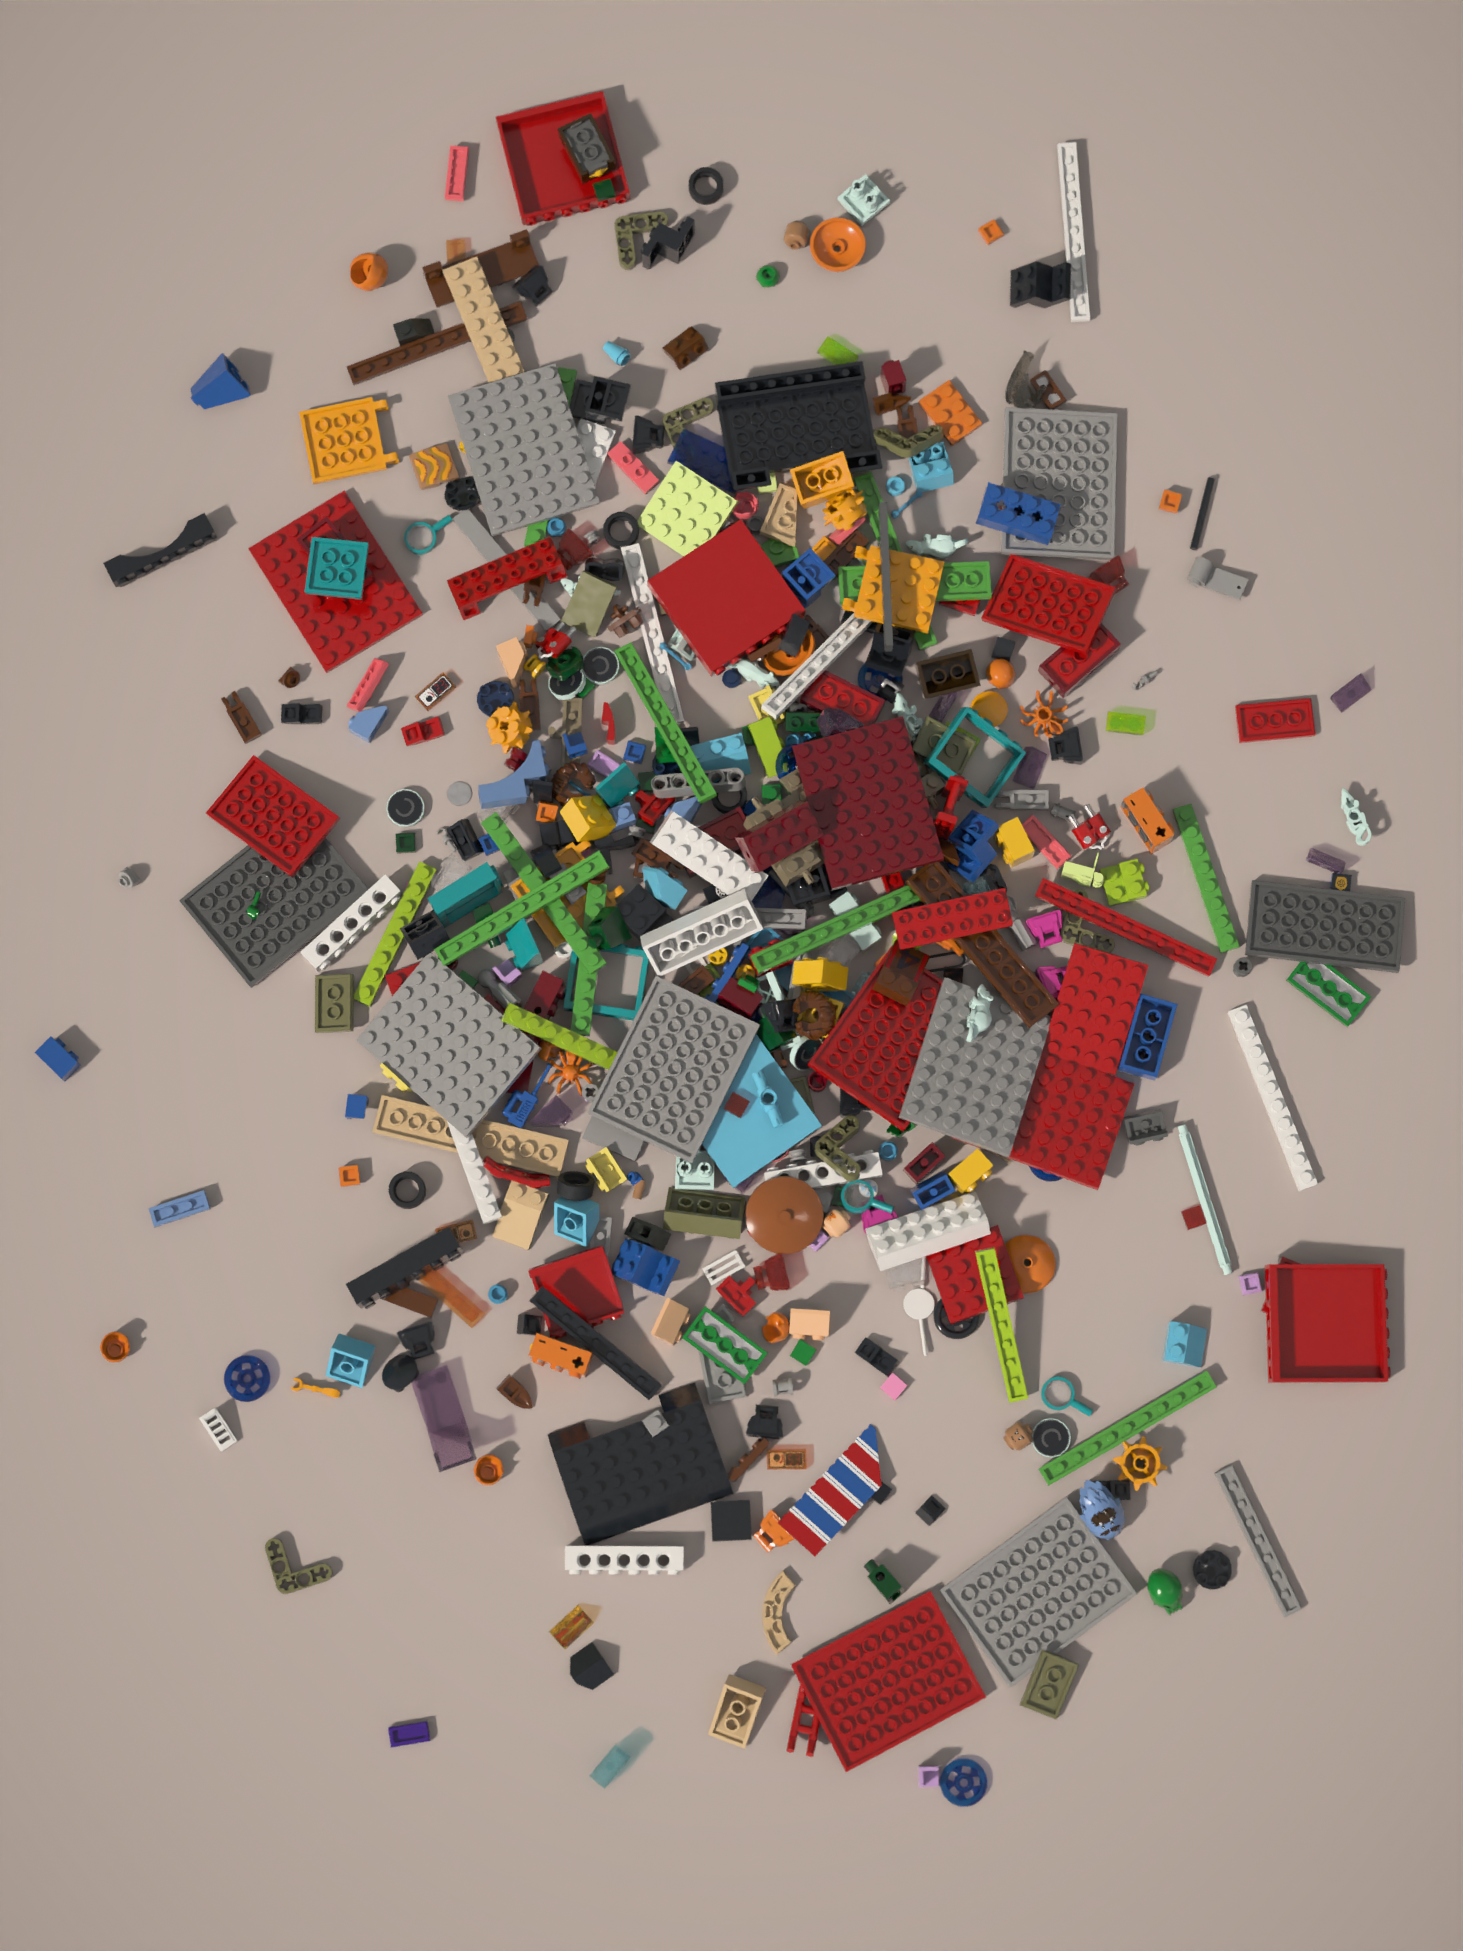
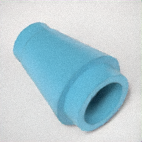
M607 341L603 346V350L617 365L624 366L630 360L631 354L628 349L610 341Z

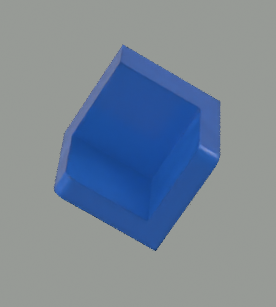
M581 732L568 736L566 733L562 734L570 759L588 754Z
M348 1094L345 1117L347 1119H364L366 1106L369 1103L368 1096Z

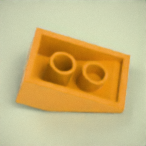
M844 451L790 469L800 504L804 509L824 503L855 487Z

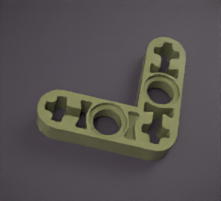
M664 212L626 215L616 219L615 233L619 264L622 269L631 270L636 265L633 234L651 232L653 227H657L658 222L656 221L658 218L663 220L662 224L668 226V217ZM649 218L652 219V226H650ZM644 219L647 224L641 228L636 225V222ZM621 222L625 223V229L621 228ZM623 239H628L631 244L628 247H622L620 242ZM627 252L631 260L630 264L625 262V253Z
M701 398L668 412L663 417L664 429L679 461L688 464L694 459V450L683 426L712 414L714 405L709 398ZM703 403H705L706 405H710L708 407V411H705V409L699 410V415H697L696 409L694 408L695 406H697L698 410L702 408ZM691 410L694 415L692 418L686 419L683 416V412ZM677 414H680V419L682 420V422H679V419H677ZM668 418H671L672 420L677 419L674 421V425L671 426L670 423L667 424ZM676 434H682L684 440L677 443L673 440V437ZM682 446H685V450L687 453L690 452L689 458L687 459L685 456L682 457Z
M931 425L908 439L888 428H878L873 433L876 444L903 458H911L941 441L944 437L943 427L939 425Z
M1077 889L1074 891L1075 893L1081 894L1082 896L1088 898V895L1084 890ZM1066 911L1060 933L1064 943L1069 945L1078 943L1075 942L1076 937L1066 939L1067 936L1064 932L1067 933L1068 930H1071L1072 934L1076 936L1078 932L1081 933L1078 944L1108 953L1113 951L1115 942L1112 937L1080 928L1082 918L1073 922L1069 919L1070 912ZM1090 935L1093 938V943L1090 945L1084 944L1082 937ZM1096 937L1100 938L1098 941L1100 943H1104L1105 940L1109 941L1111 947H1108L1107 950L1103 949L1104 946L1100 944L1097 945V948L1094 947Z
M847 1116L815 1144L816 1155L844 1179L851 1182L859 1179L861 1169L859 1164L844 1153L840 1147L859 1131V1120L855 1116ZM834 1134H840L842 1135V1139L835 1140L832 1138V1136ZM834 1157H841L843 1161L835 1163L832 1159Z
M272 1538L266 1542V1554L276 1587L280 1593L289 1594L326 1582L332 1577V1568L327 1564H319L292 1573L282 1541ZM272 1542L279 1544L280 1547L277 1548L278 1555L282 1553L283 1557H277L272 1560V1556H276L275 1552L269 1549L272 1546ZM279 1560H282L286 1565L282 1572H278L275 1569V1563ZM323 1567L324 1570L329 1571V1573L326 1574V1578H323V1576H317V1581L314 1582V1576L311 1570H314V1573L321 1572V1568ZM303 1573H307L310 1576V1582L306 1585L301 1584L299 1581V1577ZM295 1576L298 1588H295V1584L288 1586L289 1590L287 1591L285 1588H281L283 1580L286 1579L287 1582L294 1581L292 1577Z

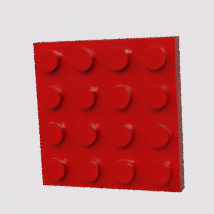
M998 1225L991 1227V1234L927 1256L950 1324L988 1312L975 1251L994 1247L1007 1304L1024 1299Z

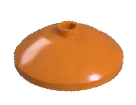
M830 218L821 222L814 229L810 238V251L813 259L819 266L829 271H847L855 267L865 253L866 242L862 230L857 224L845 218ZM839 247L841 250L837 252L834 249Z
M809 629L807 630L796 657L782 650L775 653L771 651L763 659L764 665L770 672L772 671L776 675L786 676L793 674L814 653L815 639Z
M1020 1235L1010 1239L1005 1244L1022 1293L1037 1292L1051 1281L1055 1272L1056 1262L1052 1249L1045 1241L1032 1235ZM1024 1260H1030L1031 1265L1025 1266Z

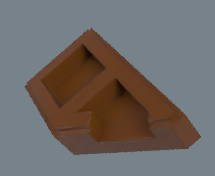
M938 838L944 860L959 866L960 859L954 845Z

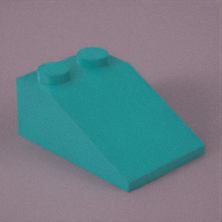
M623 762L595 787L596 794L611 809L624 804L625 801L623 799L627 795L633 796L639 790V781L627 764Z
M523 918L506 934L508 940L505 941L508 950H513L515 957L512 959L516 968L520 967L522 972L543 963L538 947L525 918Z

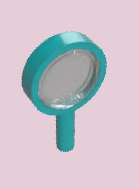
M447 515L433 526L425 522H416L410 525L404 534L407 548L417 555H424L432 551L437 541L436 532L453 521L451 516Z
M856 1180L849 1182L841 1191L842 1204L852 1213H863L869 1210L871 1206L892 1213L894 1210L893 1205L874 1199L873 1189L865 1181Z
M1053 1377L1044 1383L1041 1389V1398L1048 1408L1058 1411L1072 1406L1089 1417L1093 1412V1409L1074 1399V1387L1067 1379Z

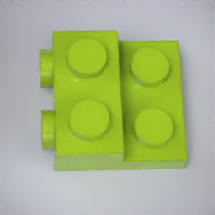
M1138 859L1121 862L1118 865L1099 870L1104 877L1103 887L1109 907L1146 898V892H1149V885L1147 881H1143L1142 874H1145L1143 863H1139Z

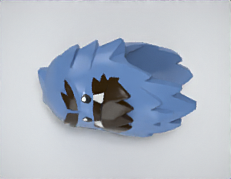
M1086 1480L1084 1489L1080 1488L1079 1499L1083 1513L1080 1518L1095 1536L1110 1540L1121 1534V1529L1125 1522L1124 1509L1121 1507L1120 1499H1115L1110 1491L1099 1481L1096 1480V1483Z

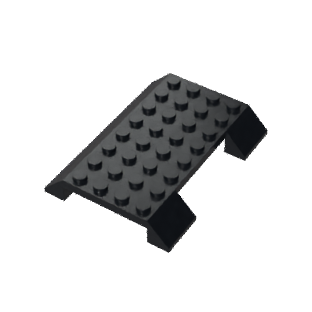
M863 361L715 382L717 412L729 477L734 491L772 485L770 473L790 470L844 451L850 473L883 468L880 451L876 448L864 385L866 377Z
M695 1383L658 1395L664 1411L661 1415L669 1427L652 1437L642 1421L591 1439L585 1422L547 1434L585 1546L734 1494Z

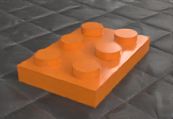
M950 380L919 400L920 406L933 423L943 427V435L951 446L982 426V422Z

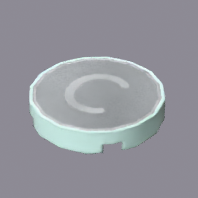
M595 647L589 650L583 657L584 668L582 672L594 684L603 685L613 681L619 671L618 658L608 648Z
M582 670L569 676L565 681H560L558 678L551 676L548 681V687L557 699H572L576 697L575 694L580 693L584 689L586 677Z
M402 789L390 796L386 810L388 817L394 824L400 827H411L421 821L425 809L423 800L418 793Z
M802 1036L799 1039L801 1041L793 1045L790 1052V1062L795 1068L800 1071L811 1068L807 1064L823 1043L820 1038L816 1041Z
M1049 1418L1042 1420L1033 1429L1032 1445L1037 1453L1044 1457L1054 1458L1060 1456L1070 1445L1071 1436L1069 1429L1058 1419Z

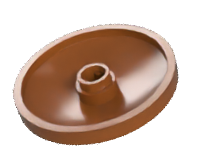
M778 1176L764 1181L752 1192L745 1211L746 1224L752 1238L762 1248L777 1254H792L808 1247L818 1236L823 1224V1207L817 1193L806 1182L795 1177Z

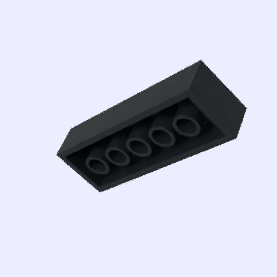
M447 1227L346 1283V1286L356 1304L361 1309L364 1307L368 1309L376 1304V1300L380 1298L384 1300L392 1296V1291L398 1288L400 1290L405 1289L410 1285V1281L423 1279L427 1276L426 1273L428 1271L441 1269L446 1261L451 1260L452 1262L457 1260L464 1251L450 1227Z

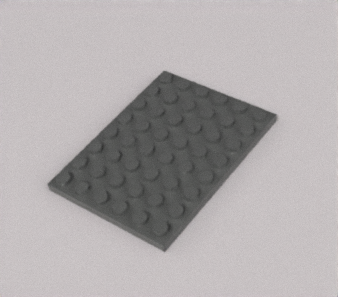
M325 838L293 878L247 845L179 901L252 988L333 923L369 889ZM258 891L261 892L255 908L260 910L256 919H252L247 915V908L252 904Z

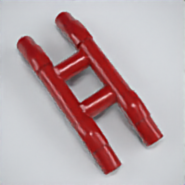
M489 1156L483 1159V1166L497 1178H504L532 1188L550 1186L549 1175L526 1173L498 1164Z
M800 1684L786 1751L793 1753L798 1732L810 1734L806 1756L813 1757L820 1721L812 1706L804 1705L806 1694ZM802 1712L814 1715L812 1726L800 1724Z

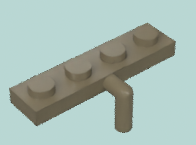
M582 698L563 700L562 731H556L554 727H549L548 729L551 739H562L561 767L564 766V763H570L571 761L580 763L581 756L569 758L562 734L566 733L568 736L581 732Z

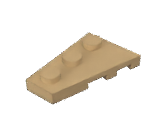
M779 484L760 530V535L794 547L797 513V491L795 488Z

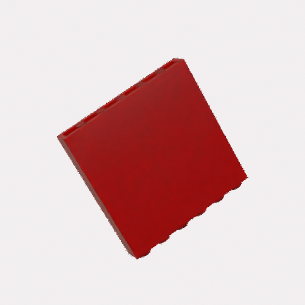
M603 91L496 116V123L523 226H533L540 221L545 220L549 222L556 217H569L573 213H586L593 208H606L609 204H623L630 200V192ZM591 113L615 159L616 169L582 184L559 138L558 128ZM610 178L616 197L598 202L592 183Z
M741 519L647 580L648 588L711 677L715 674L717 676L722 674L728 665H735L740 662L743 655H750L757 650V646L763 643L765 645L769 643L775 634L779 633L780 635L784 633L792 614L804 619L803 616L806 611Z
M1384 1264L1265 1265L1268 1383L1388 1382V1378L1391 1376V1369L1388 1366L1390 1348L1387 1347L1389 1328L1386 1327L1389 1310L1386 1308L1388 1289L1385 1288V1280H1387L1388 1273Z

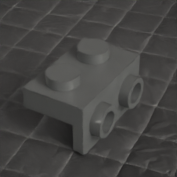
M1161 1109L1123 1117L1127 1139L1131 1145H1142L1146 1141H1160L1164 1137H1168Z

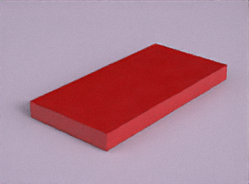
M1311 698L1235 705L1239 743L1312 737L1316 735Z

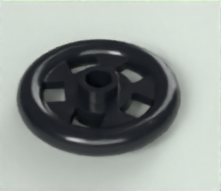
M942 1299L938 1301L934 1309V1323L937 1329L948 1338H966L979 1325L980 1314L972 1317L971 1322L963 1320L945 1326L942 1318L946 1317L947 1313ZM954 1325H963L962 1331H955Z

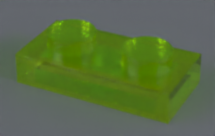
M827 336L817 350L819 355L835 365L856 362L859 358L857 354Z
M1108 711L1105 731L1143 736L1146 716Z

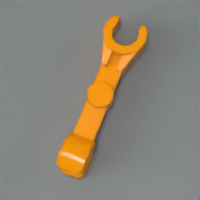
M293 1379V1381H299L300 1383L298 1388L291 1387L294 1391H300L304 1388L317 1393L322 1392L330 1397L339 1398V1390L305 1385L301 1379Z

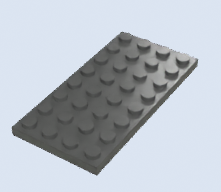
M1252 880L1245 955L1399 973L1405 898Z

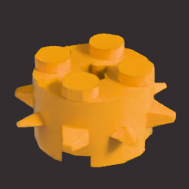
M851 488L847 492L829 499L825 503L827 508L822 509L825 514L823 519L827 520L824 525L832 523L836 529L843 528L845 531L852 528L853 522L858 518L864 517L868 512L865 504L862 502L865 498L861 496L863 491L855 493Z
M513 702L510 708L498 707L486 724L492 739L491 745L501 744L505 754L513 747H520L522 749L523 745L530 738L528 736L529 733L533 732V729L530 728L532 723L528 717L530 712L522 713L518 711L516 702Z
M1143 1436L1139 1444L1133 1446L1124 1441L1125 1451L1121 1457L1113 1458V1461L1120 1465L1121 1474L1118 1480L1127 1479L1133 1482L1135 1491H1138L1141 1484L1146 1482L1157 1486L1156 1475L1159 1471L1167 1469L1166 1465L1160 1463L1159 1454L1162 1447L1153 1448L1147 1445L1146 1437ZM1136 1459L1144 1461L1143 1469L1136 1467Z

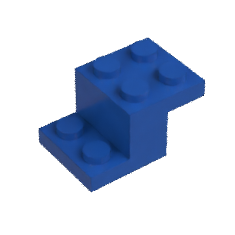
M809 548L782 572V578L804 609H806L821 596V589L835 578V574Z
M972 809L948 837L958 850L957 854L960 859L959 866L948 862L949 869L974 882L998 855L989 844L988 839L1000 826L995 821Z
M625 1238L618 1256L612 1264L611 1271L615 1277L624 1279L644 1290L665 1296L680 1260L664 1255L647 1245Z

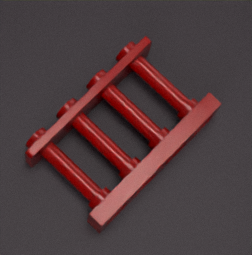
M961 775L950 776L941 796L946 797L943 811H939L934 825L938 838L948 840L956 825L958 817L954 816L953 810L956 801H960L969 782Z

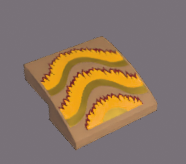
M447 443L409 455L421 490L438 487L441 483L454 481L459 478Z

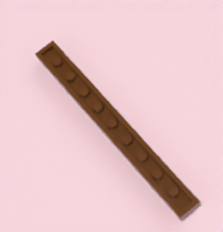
M521 301L499 309L506 328L527 320ZM463 322L346 367L353 385L468 343L471 339Z

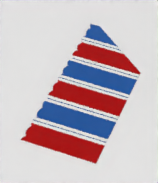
M870 1424L868 1429H865L862 1435L856 1438L855 1443H852L848 1450L842 1453V1456L835 1461V1464H832L829 1470L823 1473L822 1478H819L815 1485L811 1486L809 1491L802 1496V1499L798 1500L795 1506L791 1507L789 1512L782 1517V1520L777 1522L814 1557L882 1486L876 1429Z

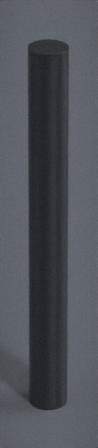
M1211 477L1207 478L1190 545L1192 550H1197L1215 481Z

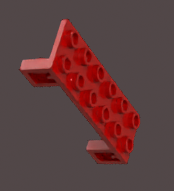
M548 537L448 579L447 583L464 621L481 614L477 605L479 601L545 573L550 584L566 578L567 574L551 537Z
M1005 888L892 912L900 950L1013 926Z

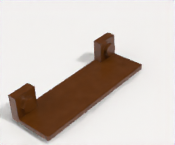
M525 229L510 235V242L443 267L440 261L422 267L424 278L436 307L455 302L442 271L446 268L477 256L489 287L493 288L520 278L535 265H539L530 243L528 230Z

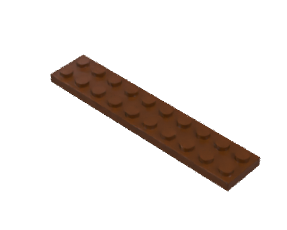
M939 862L925 865L906 880L907 885L924 905L967 896ZM997 930L954 938L956 943L1028 1028H1031L1059 1005Z

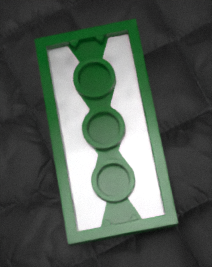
M1300 962L1286 979L1288 983L1346 1027L1351 1024L1371 998L1369 994L1331 965Z
M706 1306L682 1337L743 1384H746L768 1354L767 1351Z

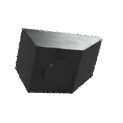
M410 318L393 324L400 346L435 333L430 319Z
M635 1217L631 1218L624 1233L660 1251H664L671 1236V1233Z

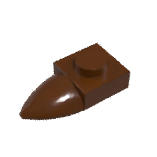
M891 393L874 397L875 413L878 416L896 410V407H902L909 402L911 397L906 395L892 396Z
M510 1374L496 1387L515 1406L525 1409L532 1408V1401L528 1392Z

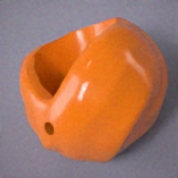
M367 252L353 259L350 265V280L355 287L364 291H373L380 288L386 281L388 265L382 256Z

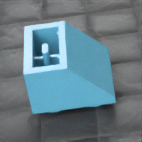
M944 442L936 443L917 455L908 458L917 493L954 485L953 470Z
M644 866L642 871L646 891L664 907L676 909L688 891L683 887L684 883L676 878H670L668 876L669 873L661 867L656 869V867Z

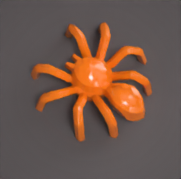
M1036 691V698L1041 707L1037 706L1038 710L1033 709L1035 713H1029L1024 710L1023 706H1020L1023 714L1035 717L1030 722H1024L1021 719L1022 725L1031 726L1038 722L1034 729L1035 737H1038V730L1041 724L1047 738H1051L1052 734L1060 735L1063 732V727L1059 723L1065 724L1068 721L1067 718L1062 720L1052 715V713L1062 712L1068 708L1065 705L1062 708L1050 710L1053 704V691L1049 693V704L1047 707L1044 706L1041 700L1040 691ZM1046 724H1048L1049 730H1050V732H1051L1052 734H1049V733H1048L1047 725H1046Z
M559 1051L564 1067L550 1060V1064L562 1072L552 1074L548 1084H551L555 1077L563 1076L557 1086V1094H560L561 1086L566 1079L567 1084H569V1081L573 1084V1080H575L579 1095L582 1096L581 1084L577 1077L584 1078L589 1084H593L587 1075L579 1072L594 1066V1063L590 1062L578 1068L582 1061L581 1057L574 1064L577 1055L566 1051L567 1064L563 1051Z

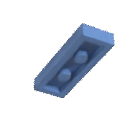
M203 1190L151 1207L149 1212L153 1225L156 1228L210 1210L211 1208L206 1192Z

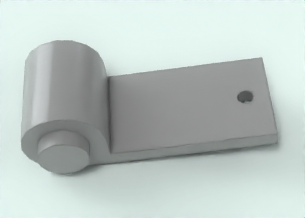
M1196 557L1187 577L1192 586H1202L1237 600L1241 599L1249 581L1247 578L1214 567L1211 561L1202 557Z

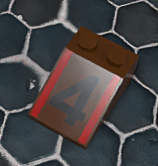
M896 939L872 989L907 1006L919 984L930 956L915 948L900 950L898 940Z

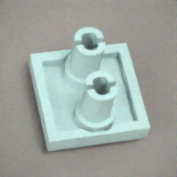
M866 174L859 180H855L852 186L838 196L837 199L861 226L890 203V200Z
M698 1151L693 1164L676 1156L675 1189L714 1191L715 1162L707 1151Z

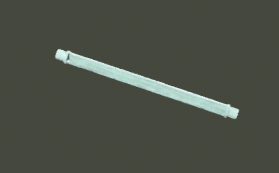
M1186 1125L1179 1126V1138L1212 1243L1215 1247L1220 1268H1222L1224 1275L1233 1273L1230 1266L1232 1264L1224 1244L1212 1201L1210 1200V1194L1195 1152L1190 1131L1188 1132Z

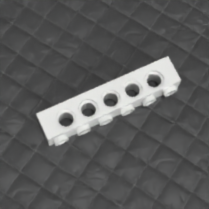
M384 875L300 953L317 971L325 970L331 964L330 960L335 956L339 957L349 943L353 944L357 941L358 935L363 930L367 931L372 927V922L377 917L380 919L386 914V909L391 904L394 906L401 900V891ZM385 895L386 899L384 902H376L377 896ZM364 908H371L372 912L370 915H362ZM352 920L358 922L354 929L348 928V924ZM342 933L344 935L343 939L339 942L334 941V936ZM328 946L329 952L325 955L320 954V949Z
M874 1150L863 1151V1155L855 1156V1153L847 1154L856 1163L862 1161L867 1166L865 1170L860 1171L858 1180L863 1181L883 1176L879 1152L874 1153ZM836 1157L832 1159L835 1163H841L843 1161V1159L836 1160ZM817 1160L807 1161L804 1166L790 1164L786 1166L787 1169L779 1170V1167L767 1169V1172L764 1173L766 1181L782 1175L798 1178L799 1173L807 1172L809 1179L804 1182L813 1189L851 1182L844 1179L825 1162L817 1163ZM825 1168L829 1174L827 1177L821 1178L818 1176L817 1171Z
M565 1546V1570H569V1574H581V1570H589V1574H601V1570H609V1574H621V1570H628V1574H640V1570H648V1574H660V1571H668L670 1575H680V1571H684V1546ZM584 1554L589 1555L591 1558V1562L587 1566H583L580 1563V1557ZM604 1554L610 1557V1563L607 1566H602L599 1561L600 1557ZM624 1554L630 1557V1563L627 1566H622L619 1563V1558ZM641 1555L649 1556L650 1562L647 1566L639 1564V1557ZM661 1555L669 1557L670 1562L667 1566L659 1564L658 1559Z

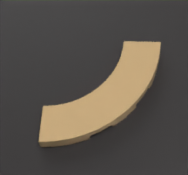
M784 1571L774 1579L769 1587L762 1611L764 1632L776 1655L791 1643L784 1630L782 1610L786 1597L796 1585Z

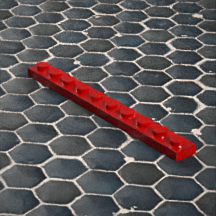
M1045 878L1041 880L1035 897L1207 977L1210 976L1217 961V958Z

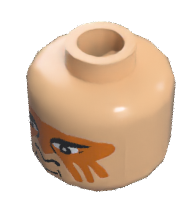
M833 1209L823 1218L822 1228L831 1238L833 1236L839 1238L850 1228L848 1220L851 1218L844 1210L840 1212L838 1209Z

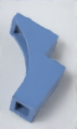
M540 740L532 741V746L526 760L513 774L494 783L478 785L481 809L526 803L527 796H530L528 784H533L534 780L546 781V775H549L548 764H544L543 758L546 757L545 747L541 746Z

